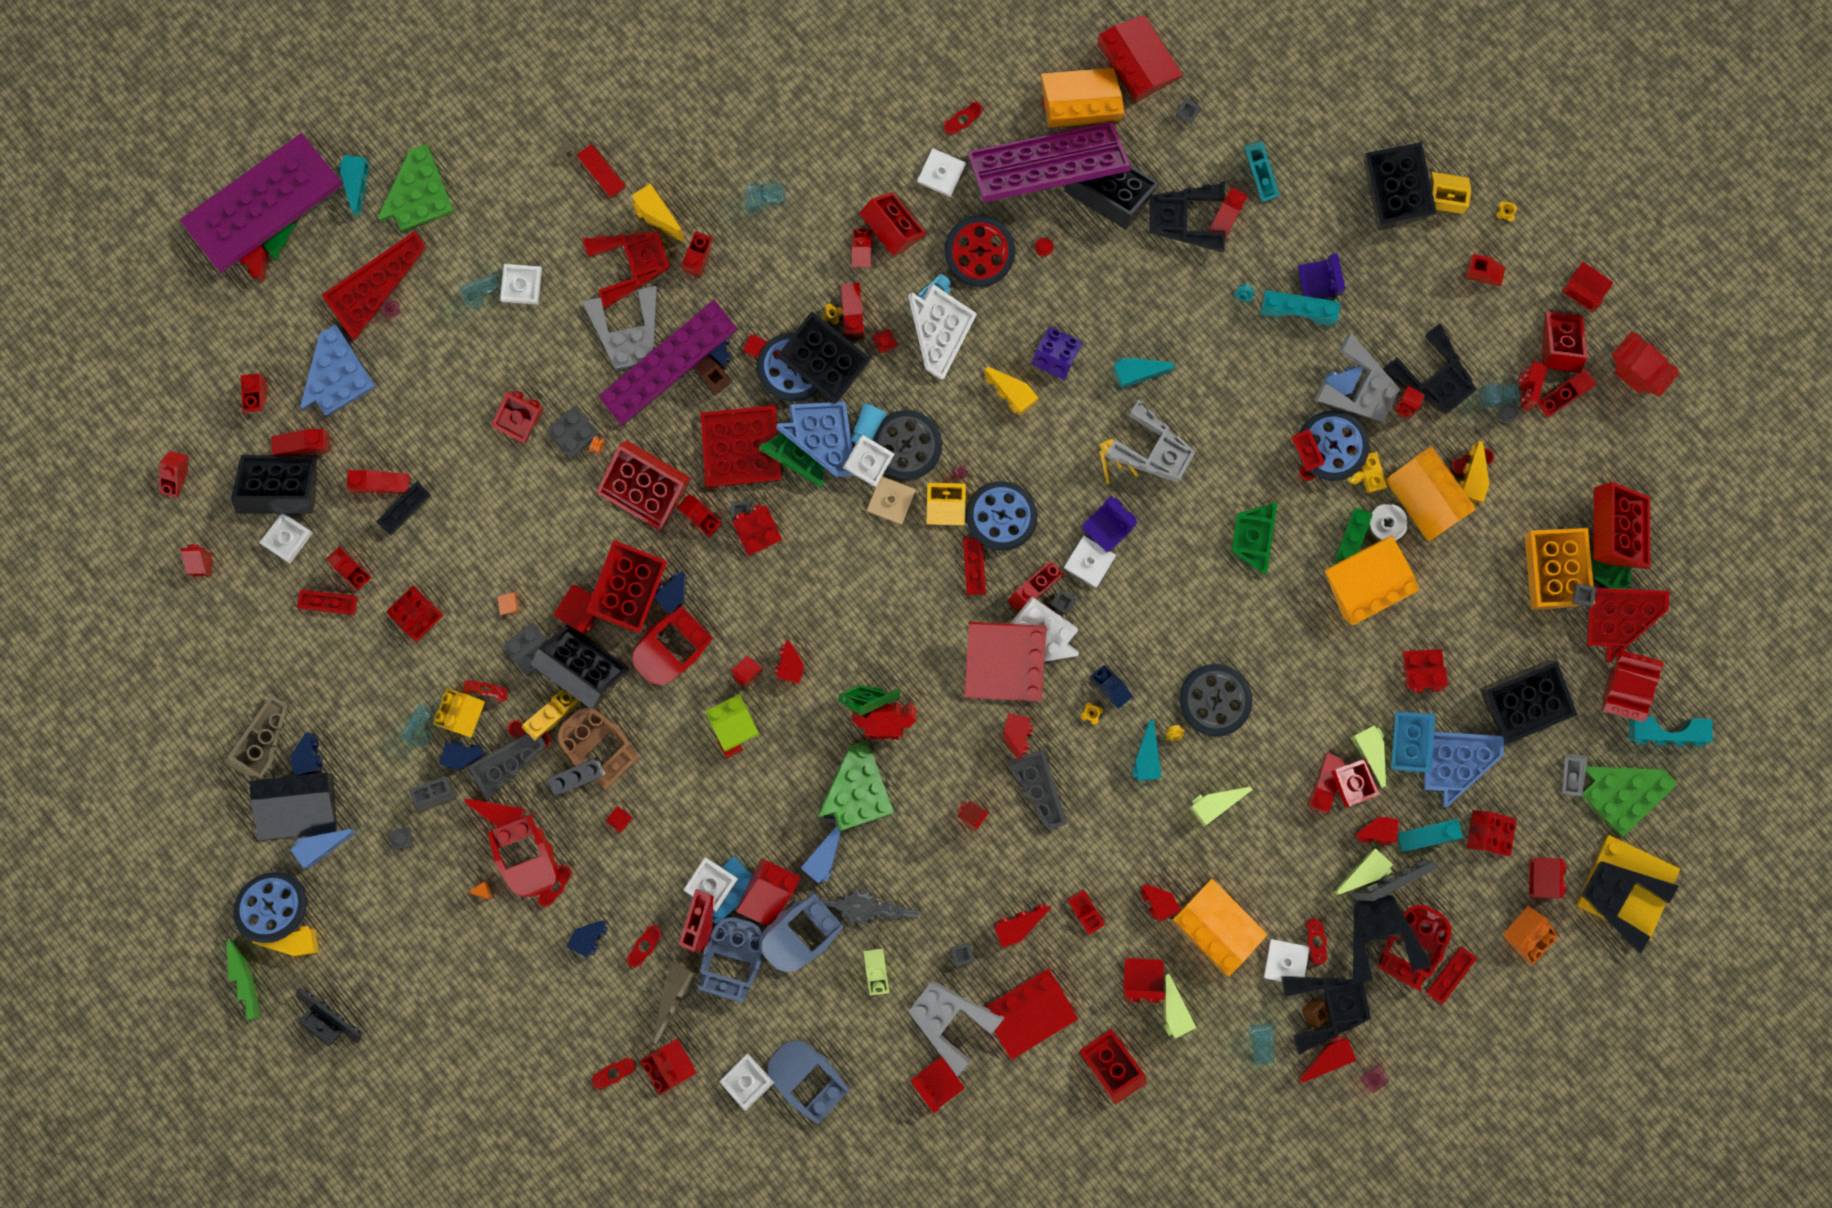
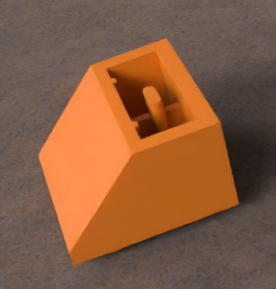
M1529 906L1502 934L1507 942L1532 965L1542 957L1543 953L1558 938L1546 917Z

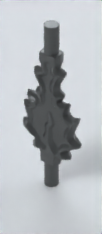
M856 888L850 895L844 893L842 899H837V901L822 900L827 908L839 911L842 919L846 917L851 926L855 922H859L867 927L869 926V919L876 921L875 916L879 919L881 916H886L893 920L895 917L903 918V916L918 918L919 910L904 909L900 905L893 906L892 900L881 903L880 900L875 902L877 894L869 895L870 890L860 892L859 888Z

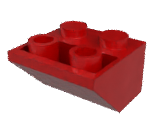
M1564 858L1529 859V898H1563V895L1566 894V883H1564L1566 863H1564Z
M678 1038L640 1061L659 1095H662L697 1073Z

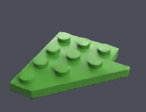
M427 144L409 150L378 216L380 222L395 217L402 233L454 213Z
M868 740L848 747L818 813L819 818L834 813L840 831L894 813Z
M1586 767V774L1593 782L1583 791L1582 797L1621 837H1624L1678 783L1665 770Z

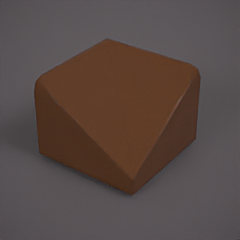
M1313 998L1302 1008L1306 1023L1309 1026L1319 1028L1329 1018L1324 1000Z

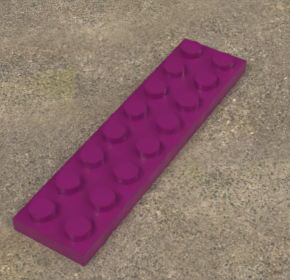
M712 300L598 397L617 421L624 426L739 329L719 304Z

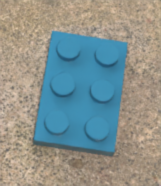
M1395 713L1391 770L1431 773L1435 714Z
M734 856L722 868L738 878L717 912L713 910V922L716 925L738 907L752 878V875Z

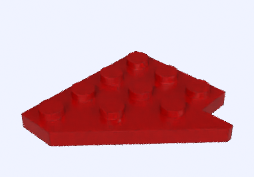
M1596 588L1595 604L1593 607H1588L1586 645L1606 646L1605 662L1610 663L1619 655L1621 650L1624 651L1669 610L1670 591Z

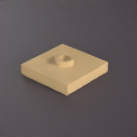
M881 477L867 512L903 525L916 489Z

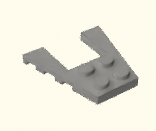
M656 286L638 289L645 325L611 333L608 332L601 297L582 301L616 371L634 367L654 350L657 303Z
M1347 334L1339 351L1368 371L1353 400H1350L1324 383L1321 385L1314 401L1322 402L1377 422H1384L1400 389L1352 334Z
M1138 399L1129 417L1160 435V438L1148 459L1117 440H1114L1105 457L1178 483L1195 451L1179 436L1173 435L1169 431L1170 428L1165 423L1162 424L1155 418L1156 415L1150 409L1147 410L1141 405L1142 401Z
M932 981L909 1010V1013L955 1075L959 1077L971 1060L941 1034L960 1010H963L990 1034L996 1030L1004 1017L1001 1015L997 1016L990 1012L991 1010L983 1006L980 1007L972 1003V1000L966 997L962 998L954 994V991Z

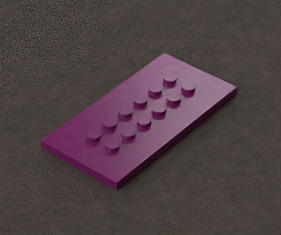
M1112 121L968 151V158L983 202L1131 171L1129 160Z
M300 133L182 217L180 222L217 270L222 273L343 186V183L306 137Z

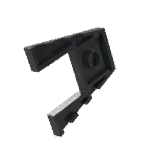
M1225 181L1220 182V184L1202 185L1200 188H1186L1184 191H1171L1150 197L1149 233L1224 252L1225 232L1187 231L1188 200L1224 202Z
M1439 323L1425 337L1447 360L1448 365L1423 385L1398 357L1385 366L1383 370L1388 376L1404 387L1410 386L1424 394L1423 399L1447 415L1477 389L1466 369L1463 368L1458 354L1455 353L1448 335L1446 336L1442 328V324Z
M1599 862L1581 896L1621 934V937L1637 953L1641 954L1650 936L1617 915L1635 884L1666 903L1671 902L1679 886L1606 862Z
M1393 895L1381 897L1375 901H1364L1354 904V985L1374 981L1364 943L1403 934L1412 972L1432 968L1429 959Z
M1281 976L1285 996L1323 989L1331 1026L1293 1034L1298 1055L1371 1019L1364 983L1354 985L1353 979Z

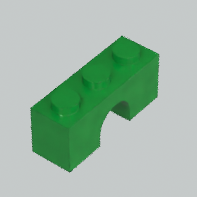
M1356 507L1350 512L1344 528L1346 529L1344 536L1336 549L1331 564L1335 565L1359 552L1372 519V513Z

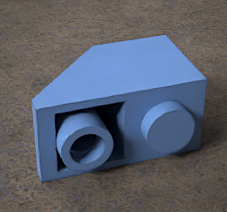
M1350 366L1344 369L1345 372L1339 374L1338 372L1330 373L1323 381V384H1328L1348 398L1363 368L1362 366L1357 368Z

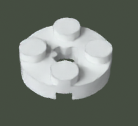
M1383 504L1373 510L1369 530L1377 540L1381 541L1392 535L1396 541L1405 534L1407 530V516L1399 506ZM1384 519L1392 520L1391 528L1384 526Z

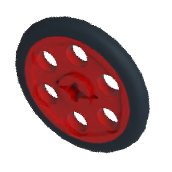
M983 215L970 216L957 223L948 234L945 242V259L949 270L961 282L976 287L990 286L1004 278L1011 269L1015 258L1014 240L1005 225L997 219ZM976 227L984 229L985 234L983 237L979 238L974 234ZM993 236H998L1001 239V244L998 247H994L991 244ZM960 237L968 238L969 244L967 247H961L958 244ZM978 246L985 250H991V252L982 253L981 256L978 253L969 251L978 249ZM963 255L969 258L967 266L959 264V258ZM993 255L1001 257L1000 265L995 266L992 264L991 258ZM977 265L985 267L986 271L983 275L976 274L975 268Z

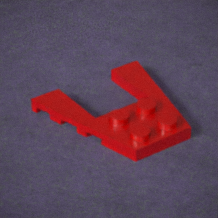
M658 231L634 233V235L621 234L611 237L582 238L588 257L624 246L634 278L598 290L605 309L670 269V264Z

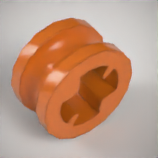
M595 436L589 451H595L599 455L604 447L605 439L602 438L600 440L598 436Z

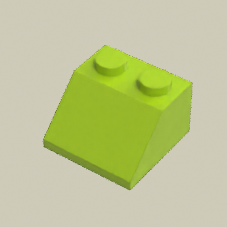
M740 694L705 711L724 751L760 735Z

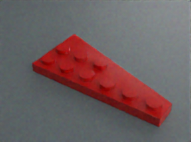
M415 231L322 294L324 300L354 341L427 248Z

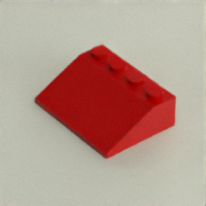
M1145 15L1114 25L1098 36L1097 44L1114 68L1135 104L1183 77V74Z
M627 440L619 444L596 493L661 531L683 497L692 478Z
M1614 482L1594 487L1593 559L1609 565L1650 569V496Z
M613 540L586 613L636 634L640 633L667 561Z
M1049 968L984 1006L995 1015L1004 1017L994 1032L1011 1060L1078 1020Z

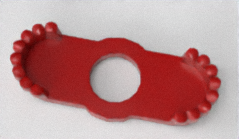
M971 102L969 107L958 111L950 120L946 119L943 125L946 133L954 135L960 130L968 128L973 121L981 116L983 111L982 105L978 102ZM960 115H966L968 117V122L966 124H960L958 122V117Z
M1484 448L1486 464L1489 465L1493 462L1495 455L1488 448ZM1469 453L1451 462L1450 470L1453 474H1463L1466 459L1471 457Z
M467 680L462 687V692L467 695L469 691L480 695L496 697L497 702H505L508 699L505 688L488 682ZM481 687H488V688H490L491 690H489V691H483V690H481L480 688H481Z
M519 720L511 721L507 726L508 733L517 738L524 736L526 732L522 728L524 723ZM544 733L541 736L547 745L545 748H547L551 744V738L548 733Z
M559 865L558 881L561 884V888L556 892L550 889L542 894H538L537 902L541 906L547 907L552 905L558 895L564 891L565 885L572 875L570 867Z
M1312 918L1307 920L1304 927L1308 930V946L1311 950L1309 960L1313 965L1318 966L1324 964L1327 960V939L1324 935L1321 921ZM1315 936H1319L1322 939V945L1318 948L1312 943Z
M654 925L647 927L643 936L636 941L635 947L626 958L627 963L631 967L641 966L647 956L653 952L654 946L662 935L659 927ZM644 940L650 943V949L647 952H642L639 948V944Z
M627 1057L615 1064L608 1065L604 1070L593 1075V1086L600 1090L610 1084L618 1083L623 1077L633 1074L636 1068L635 1061ZM616 1068L619 1072L618 1078L610 1079L608 1077V1070Z

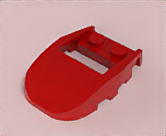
M682 605L678 607L679 609L670 615L667 614L655 625H652L642 639L637 642L632 651L631 659L635 669L652 684H666L686 671L713 639ZM670 622L697 649L682 664L655 637Z
M533 814L488 832L497 868L509 888L515 894L522 897H533L550 890L555 886L559 878V868L553 856V847L551 843H548L541 827L537 828L532 820ZM533 835L541 855L506 868L499 853V848Z
M1414 905L1408 908L1403 915L1421 947L1432 953L1429 958L1432 968L1412 972L1409 962L1389 952L1397 937L1392 936L1388 937L1385 941L1377 969L1415 990L1421 991V985L1427 978L1432 976L1438 964L1442 962L1445 956L1443 955L1445 948L1451 938L1452 929L1449 920L1440 912L1426 905Z

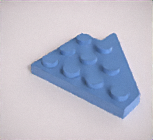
M336 324L319 334L300 405L305 410L318 403L324 415L329 417L376 388Z
M846 403L791 404L789 406L791 423H778L776 429L835 477L855 476L842 468L853 450Z
M1434 732L1431 773L1424 772L1423 790L1443 791L1442 808L1448 807L1504 756L1503 737Z

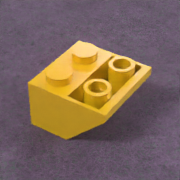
M1436 172L1431 173L1430 183L1436 210L1464 214L1469 208L1471 195L1469 178Z
M928 483L926 525H965L966 484Z
M447 688L442 696L440 707L434 716L433 725L471 738L485 701Z

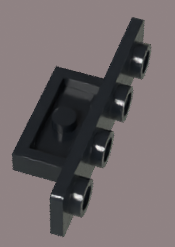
M301 988L297 990L296 997L310 1007L298 1022L303 1028L328 1047L333 1044L342 1032L357 1044L361 1041L362 1035L356 1026H350L340 1014L331 1012L328 1005L314 999V995L310 991Z

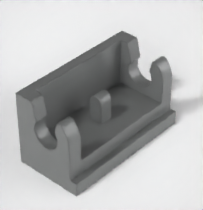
M447 776L409 790L413 805L420 813L457 799L456 794L451 788L452 783L447 779Z

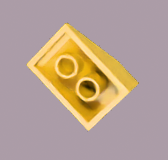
M651 184L631 195L634 201L631 204L639 219L643 217L645 222L681 242L685 241L681 227Z

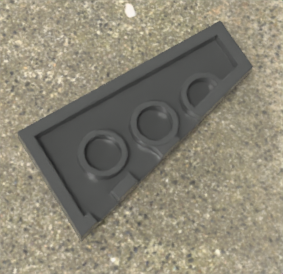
M526 734L468 766L486 800H489L547 746L542 736L535 741L529 734Z
M1040 750L1024 755L1022 760H1017V758L1008 760L1007 763L1013 770L1047 829L1050 830L1066 825V818L1045 751Z
M1426 859L1419 860L1414 863V866L1403 868L1398 873L1352 892L1355 900L1375 901L1437 869L1434 861H1426Z

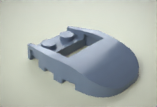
M811 891L809 897L803 901H796L785 911L782 910L777 915L776 920L767 926L760 937V950L776 969L784 972L796 971L824 952L844 926L818 896ZM802 910L826 936L824 941L813 951H810L787 925Z
M726 918L715 926L703 953L700 986L698 985L700 992H706L743 1004L760 966L762 952L759 941L762 932L757 925L738 918ZM714 953L750 963L751 967L746 982L708 972Z
M792 1040L785 1043L771 1057L768 1063V1076L774 1081L773 1085L783 1098L817 1124L850 1090V1087L846 1086L840 1078V1074L833 1068L828 1059L815 1051L813 1047L800 1040ZM818 1064L833 1079L805 1108L791 1092Z

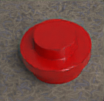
M1048 238L1038 239L1035 243L1036 253L1040 256L1050 255L1053 251L1052 241Z

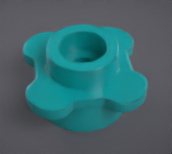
M1241 284L1237 287L1238 291L1234 293L1240 300L1248 302L1252 301V296L1255 295L1253 287L1248 284Z

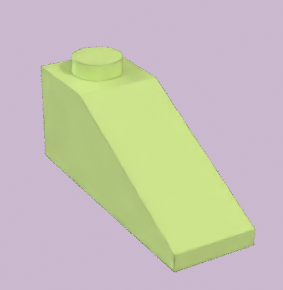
M1374 725L1351 737L1361 758L1367 760L1373 779L1378 789L1386 786L1384 736L1382 731Z
M1246 787L1208 794L1204 797L1199 795L1192 801L1194 805L1190 808L1205 826L1252 791V788Z
M1376 848L1371 849L1335 889L1334 893L1336 895L1342 894L1381 878L1384 879L1391 873L1392 870L1390 868L1393 864Z
M1165 974L1164 1021L1166 1024L1163 1026L1168 1036L1172 1035L1173 1038H1177L1195 1029L1196 1026L1170 974Z

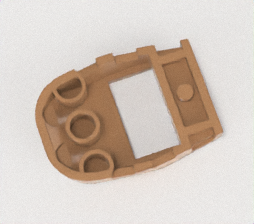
M590 708L580 709L562 724L558 733L560 746L576 766L585 762L583 759L611 733L623 746L602 766L605 775L595 779L605 790H608L640 758L614 723L610 722L596 710H591Z

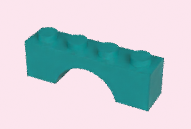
M1265 290L1262 296L1260 314L1273 317L1286 315L1301 316L1311 319L1317 324L1334 326L1338 321L1341 302Z
M1648 716L1645 722L1629 718V741H1636V744L1646 745L1649 741L1655 742V745H1667V742H1673L1674 746H1686V743H1694V747H1706V744L1713 742V719L1692 718L1686 720L1684 727L1679 732L1671 733L1662 729L1653 716Z

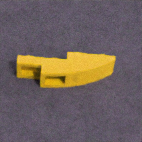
M562 689L552 697L548 704L522 725V728L536 741L546 731H550L581 701Z

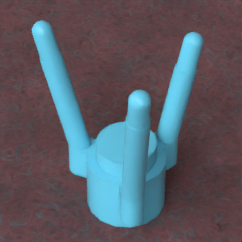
M939 274L934 281L918 293V296L923 299L930 285H935L948 294L951 291V288H949L951 282L946 276Z

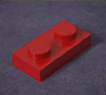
M1310 429L1291 437L1306 472L1325 464Z

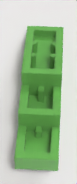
M226 941L228 981L237 982V1000L246 1001V1018H260L258 997L247 961L236 941Z

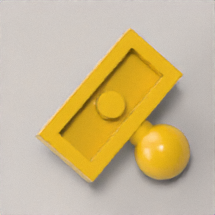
M1377 452L1369 453L1365 464L1360 469L1361 471L1347 478L1351 484H1358L1363 479L1367 494L1387 488Z

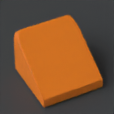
M515 592L498 596L500 616L519 613L518 599Z

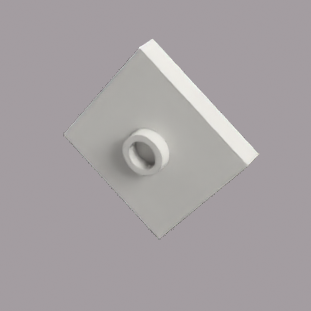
M932 148L917 183L952 197L966 167V162Z
M504 264L500 301L538 305L542 267Z
M861 435L842 468L876 487L894 453L868 437Z
M281 514L259 543L290 564L313 532L286 514Z
M1083 535L1064 569L1097 588L1116 554L1105 552L1097 543Z
M705 857L684 888V891L694 896L695 889H699L713 895V910L717 912L738 878Z
M1270 939L1263 978L1281 981V976L1305 977L1309 947Z
M748 1053L719 1081L745 1111L774 1083Z

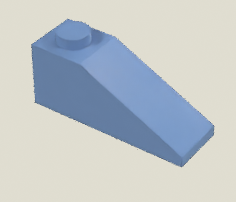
M838 825L801 867L817 883L821 881L825 883L832 875L830 871L833 867L841 835Z
M352 829L306 837L305 839L302 837L294 843V847L290 850L302 867L309 869L355 835L356 832Z

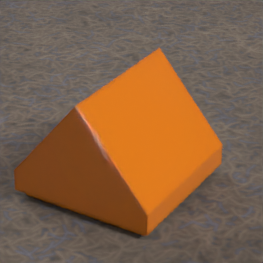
M483 882L470 890L471 894L490 900L493 897L488 882Z

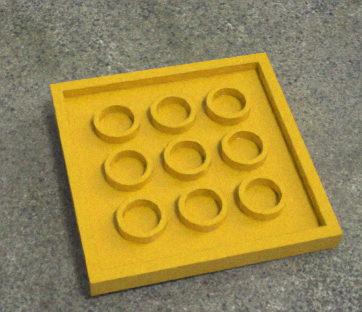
M1606 835L1583 891L1599 862H1606L1672 884L1675 883L1680 868L1610 835ZM1635 884L1617 916L1649 935L1651 939L1666 902ZM1580 895L1576 904L1577 907L1605 919Z

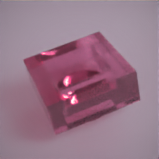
M1375 1065L1360 1076L1372 1093H1375L1389 1083V1080L1378 1065Z

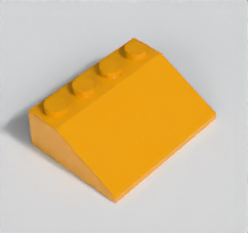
M1114 68L1041 74L1048 128L1098 124L1108 121L1121 122L1124 115V107Z
M1429 447L1385 479L1428 542L1477 510L1433 447Z
M1588 528L1534 530L1526 533L1524 537L1531 610L1582 606L1572 604L1575 584L1594 587Z
M1392 535L1324 570L1342 617L1352 626L1419 591L1414 574Z
M1212 878L1180 909L1181 911L1171 918L1173 923L1226 976H1230L1268 935Z

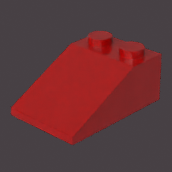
M1546 311L1542 343L1543 365L1547 366V369L1580 373L1588 359L1583 316Z
M761 858L736 912L766 926L771 925L793 895L801 877Z
M1112 1029L1079 1051L1115 1105L1148 1083L1145 1074Z

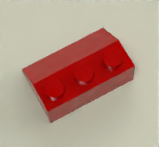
M893 192L872 198L859 213L864 222L870 226L876 237L883 242L893 256L905 252L927 235Z

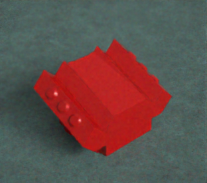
M1630 332L1611 354L1617 365L1614 373L1638 394L1646 391L1661 397L1679 375L1676 366L1669 364L1665 356L1650 343L1642 341L1640 335L1634 332Z
M1621 650L1615 665L1611 668L1602 697L1604 698L1602 711L1645 722L1649 715V708L1653 703V696L1660 680V673L1664 668L1663 661Z
M896 701L895 703H887L883 707H879L864 715H860L852 710L851 720L859 728H864V737L866 739H903L904 728H910L917 721V709L910 701L904 707Z

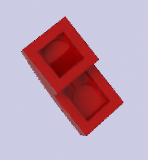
M1084 889L1067 899L1088 935L1105 926Z

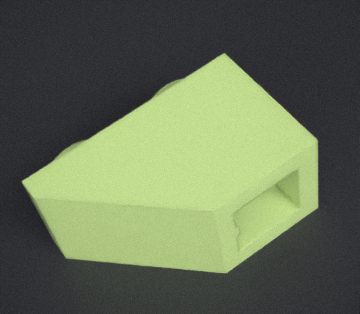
M883 949L864 951L870 996L889 993Z

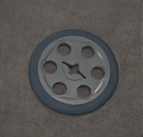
M901 410L887 415L881 422L872 440L882 447H893L894 456L884 473L899 480L918 479L926 475L935 467L942 453L941 434L935 423L924 414L912 410ZM908 422H913L916 428L914 431L909 432L905 429V425ZM895 428L898 431L897 436L889 437L887 435L888 429ZM921 435H928L930 441L927 444L920 443L919 437ZM911 440V442H910V447H911V448H907V447H906L905 449L902 450V447H903V443H902V442H903V441H904V442H908V441ZM917 453H924L926 455L925 461H916L915 455ZM899 459H906L908 465L905 468H900L897 465Z
M1209 664L1197 668L1186 678L1180 691V709L1184 718L1190 726L1205 735L1216 737L1233 733L1242 727L1251 712L1252 693L1247 681L1239 672L1226 665ZM1209 676H1213L1216 679V685L1213 687L1206 684V678ZM1226 682H1232L1235 685L1233 692L1225 690L1224 685ZM1193 690H1201L1203 694L1202 699H1194L1192 696ZM1218 693V699L1221 700V703H1217L1214 707V701L1211 700V697L1214 698ZM1230 701H1238L1240 704L1239 710H1231L1229 707ZM1199 708L1207 710L1206 718L1202 719L1197 716ZM1222 713L1225 715L1226 722L1224 724L1216 722L1215 717L1217 714Z

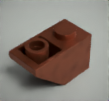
M706 356L693 367L715 395L731 384L727 375L709 356Z

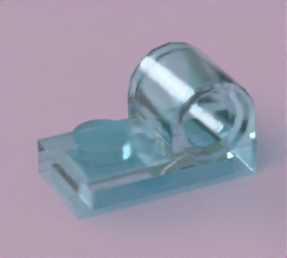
M782 183L748 185L744 190L749 211L760 210L766 205L781 204L786 201Z
M492 274L459 286V289L468 306L472 309H479L484 304L482 292L494 291L500 284L496 275ZM472 295H478L475 301H470Z
M1492 383L1478 389L1481 408L1502 406L1504 404L1518 405L1520 403L1518 384L1500 386L1499 383Z
M419 704L400 738L417 746L426 745L430 739L429 733L420 726L429 719V711L431 709ZM421 731L422 739L415 741V734Z
M1272 1024L1249 1025L1254 1065L1275 1063Z

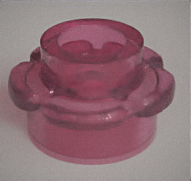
M393 300L385 301L382 306V313L387 318L398 316L400 313L399 303Z
M965 465L951 470L952 478H956L958 481L967 477L966 473L969 472V469L967 470Z

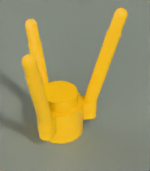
M1109 439L1100 444L1101 451H1099L1102 459L1107 484H1110L1105 455L1114 439ZM1115 461V462L1117 463L1118 467H1119V468H1122L1121 463ZM1128 466L1133 474L1138 477L1139 474L1135 468Z

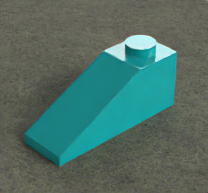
M1262 140L1244 145L1243 148L1261 202L1280 196Z
M343 155V160L339 163V172L351 210L356 217H360L370 163L363 157Z
M1124 357L1116 361L1113 371L1120 389L1172 372L1174 371L1175 364L1172 362L1139 358L1127 359Z
M1154 720L1148 722L1134 761V766H1131L1133 778L1136 777V782L1162 778Z
M1458 819L1400 832L1397 833L1401 852H1406L1463 838Z

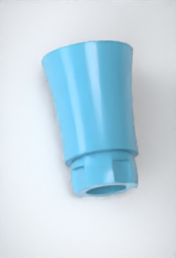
M863 403L851 441L856 444L861 435L873 440L887 413Z

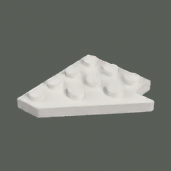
M930 285L923 299L914 293H909L908 297L925 369L939 379H944L977 313L937 286Z
M1033 597L1030 598L1010 623L1047 626L1044 661L1079 655V652L1068 644L1077 633V627Z

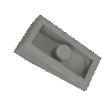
M1565 755L1562 794L1582 796L1588 756Z

